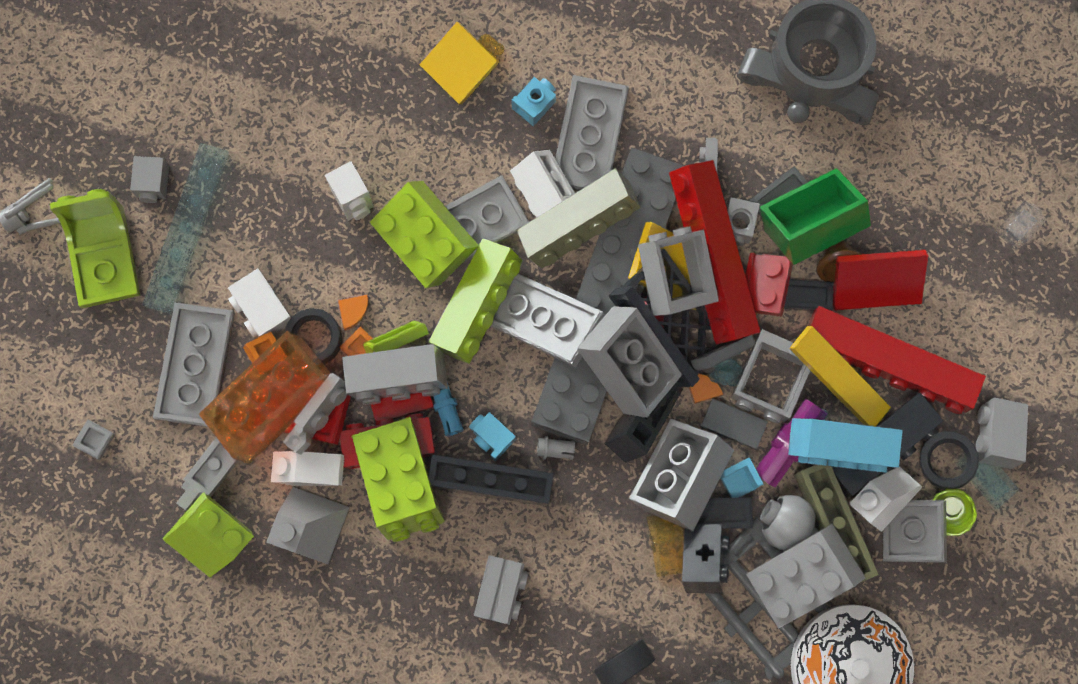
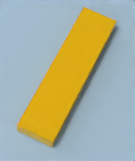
M807 326L789 348L863 425L876 427L891 408L813 326Z

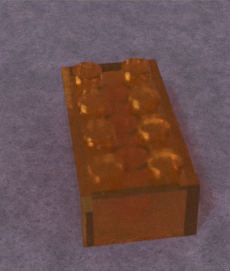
M286 331L199 413V416L233 459L250 464L294 423L293 421L323 384L330 372L302 338Z

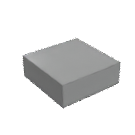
M87 419L72 446L101 460L115 434Z

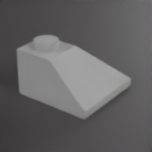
M293 487L276 515L266 543L329 565L350 507Z

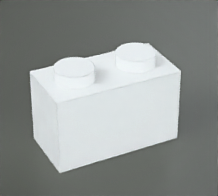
M550 150L533 151L510 170L517 188L522 191L529 204L530 211L536 218L575 194Z
M351 161L325 175L329 187L348 221L352 218L360 220L370 213L369 209L374 207L372 200Z
M259 269L254 270L228 287L233 295L228 300L237 313L243 311L248 318L244 324L253 338L257 335L260 337L270 331L275 335L283 330L290 320V315Z

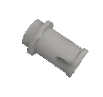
M548 436L538 438L537 456H542L544 460L547 457L573 460L575 440L548 439Z

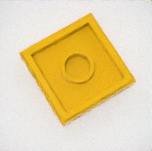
M456 22L420 63V66L458 104L462 105L498 65L499 61L461 23Z

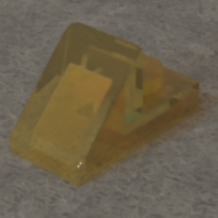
M658 516L646 517L656 577L682 573V541H684L681 527Z

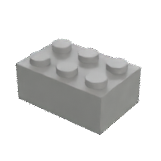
M613 306L577 347L579 353L623 414L648 417L682 376L637 308Z
M434 344L342 357L346 394L354 397L356 401H363L364 405L381 403V398L392 397V400L395 401L410 399V394L422 393V396H435L440 394V390L448 389L444 353Z
M670 419L629 499L646 512L693 531L734 449L715 434Z
M833 524L746 574L778 629L855 587L865 579L864 574Z

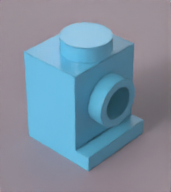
M534 77L517 96H514L512 99V109L534 126L556 102L554 86L544 78L539 81ZM537 93L541 97L535 100L531 98V95Z
M490 412L485 417L480 414L469 426L476 435L474 441L485 452L489 449L493 451L491 458L495 462L516 440V436Z

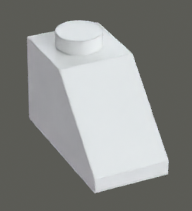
M294 451L273 452L271 482L291 486H342L344 455L303 452L300 455Z
M899 466V468H895L869 481L849 504L870 524L882 532L921 490L922 486Z

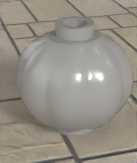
M784 495L780 496L777 501L771 499L760 515V521L763 522L762 533L765 539L773 547L786 551L818 532V529L815 528L816 515L814 509L808 501L799 496Z

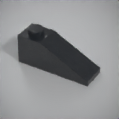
M673 385L648 417L623 414L604 444L625 463L647 455L683 388Z

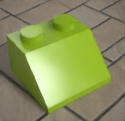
M203 492L163 537V540L208 577H212L232 562L254 535L243 523Z

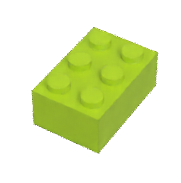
M424 181L407 182L370 221V224L425 288L442 284L479 247Z

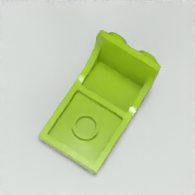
M95 189L87 192L85 196H62L57 199V202L50 203V210L59 219L66 237L78 306L80 308H87L140 296L125 211L118 200L108 191Z
M411 417L352 435L376 527L387 540L392 539L393 542H400L408 539L411 533L417 531L427 533L438 529L439 524L444 523L445 520L431 487Z

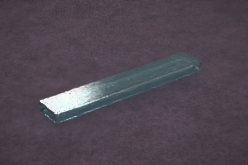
M200 143L145 295L143 307L172 315L174 303L177 302L229 155L227 150Z

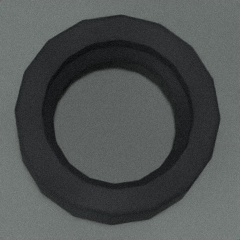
M309 308L301 310L293 315L285 326V346L292 357L305 366L317 367L326 365L337 356L342 345L343 337L340 326L331 314L322 309ZM309 321L322 322L328 327L331 334L330 344L326 350L315 355L306 354L301 351L296 342L297 331L304 323Z
M943 431L933 435L924 443L920 452V468L923 476L932 485L940 489H958L965 486L973 479L978 469L979 455L975 445L966 436L957 432ZM953 443L965 451L967 466L960 476L944 478L933 470L930 463L933 450L939 445Z
M640 639L594 669V673L601 684H622L648 667L656 659L645 641Z

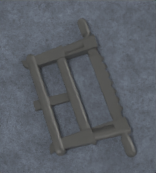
M755 517L753 519V528H745L730 544V553L724 554V564H728L729 570L755 599V602L738 615L721 594L705 593V595L729 622L723 629L730 637H733L736 633L739 634L765 665L764 673L768 681H770L773 676L776 679H781L784 676L783 669L791 664L793 647L799 633L791 623L779 628L791 643L773 658L746 625L761 610H764L773 622L774 620L746 574L748 572L737 559L757 542L771 559L784 552L767 542L762 533L763 523ZM824 603L814 610L820 613L829 607Z

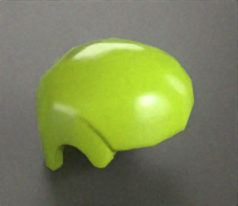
M947 488L936 493L932 500L946 501V512L951 515L946 514V535L960 536L970 531L977 518V511L972 497L960 489Z

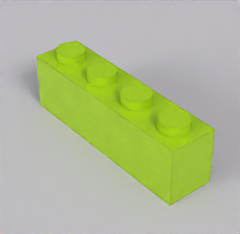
M482 239L429 340L430 344H434L445 355L470 364L473 356L478 352L480 343L487 329L492 325L493 317L500 304L505 300L507 290L514 277L519 273L520 265L523 261L511 248Z

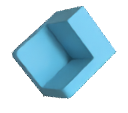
M750 457L725 469L720 477L730 498H739L764 485Z

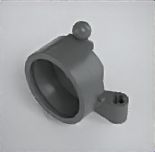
M804 0L795 5L786 14L778 32L771 30L769 37L773 41L772 53L757 48H748L746 50L737 78L752 86H770L785 91L786 95L795 101L787 109V115L792 122L802 123L806 121L810 115V108L808 106L820 107L824 105L835 109L851 122L859 125L870 124L879 95L859 84L865 75H871L875 71V67L871 65L876 53V36L869 19L852 3L846 0ZM813 43L824 44L831 48L837 60L836 69L825 76H815L808 73L802 67L799 59L802 48Z

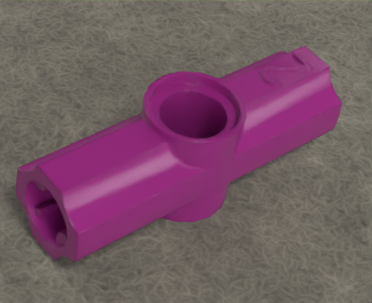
M805 398L792 418L824 420L828 413ZM792 418L788 424L785 423L770 444L772 447L756 467L760 478L775 488L793 462L796 463L798 461V456L788 455Z

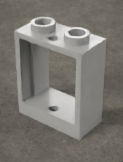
M691 226L673 230L674 236L667 237L666 232L648 236L649 242L638 244L652 314L654 316L673 314L719 301L704 230L692 232ZM682 243L692 293L671 299L660 248Z
M763 329L758 333L755 345L749 353L730 397L736 400V406L747 411H752L753 408L764 413L763 417L778 424L780 421L786 422L790 419L810 372L808 367L789 349L793 342ZM761 349L800 365L783 409L743 392Z

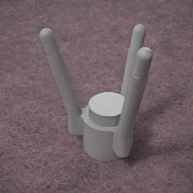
M48 178L18 201L0 211V222L8 233L17 230L19 235L29 230L60 223L58 218L26 224L30 217L25 207L54 188L53 184H51V178Z

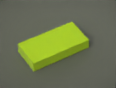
M414 320L365 342L363 346L366 353L395 350L428 335L429 332L426 324Z

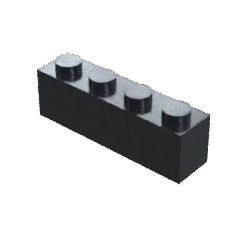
M918 393L877 427L903 430L900 458L904 461L917 450L914 446L921 439L926 442L930 437L939 432L937 426L944 420L923 395ZM831 466L846 498L853 495L857 496L869 481L873 480L876 476L879 477L885 474V472ZM887 467V472L893 470L894 467Z
M432 455L429 480L432 489L548 507L554 473Z

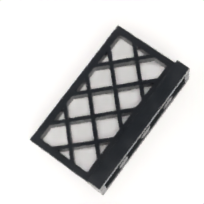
M661 249L671 299L673 284L679 285L682 290V296L691 294V285L666 250ZM642 267L623 287L616 288L609 295V298L616 307L638 309L682 374L674 386L693 387L700 380L697 375L702 370H694L687 362L688 349L697 350V357L705 354V351L709 352L727 342L714 344L712 347H705L706 330L712 332L705 305L695 308L699 313L698 325L689 324V309L681 312V323L671 322L672 314L664 315V322L658 321L652 314L648 290L647 298H641L634 288L640 281H645ZM671 327L681 328L680 344H674L672 341ZM689 328L698 329L697 346L688 345Z

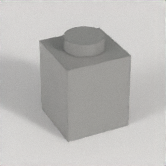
M134 156L130 190L140 201L156 203L157 199H166L169 165L165 159L160 157Z

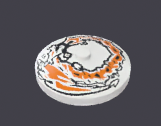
M845 604L834 606L818 613L804 626L793 647L791 676L793 684H912L914 660L905 634L891 618L867 606Z

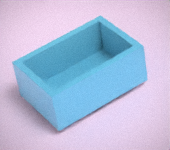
M792 418L788 455L798 456V462L887 473V467L899 468L903 430L817 419Z

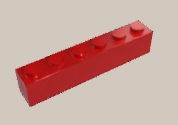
M714 160L689 164L669 172L683 227L691 226L692 232L704 230L719 299L718 302L705 305L715 344L760 333Z
M818 306L814 310L808 326H813L850 366L854 365L861 368V373L873 379H878L880 376L890 380L889 385L896 389L906 391L908 388L921 393L928 402L933 403L937 400L946 404L945 409L955 414L966 413L974 409L986 378L985 375L824 307Z

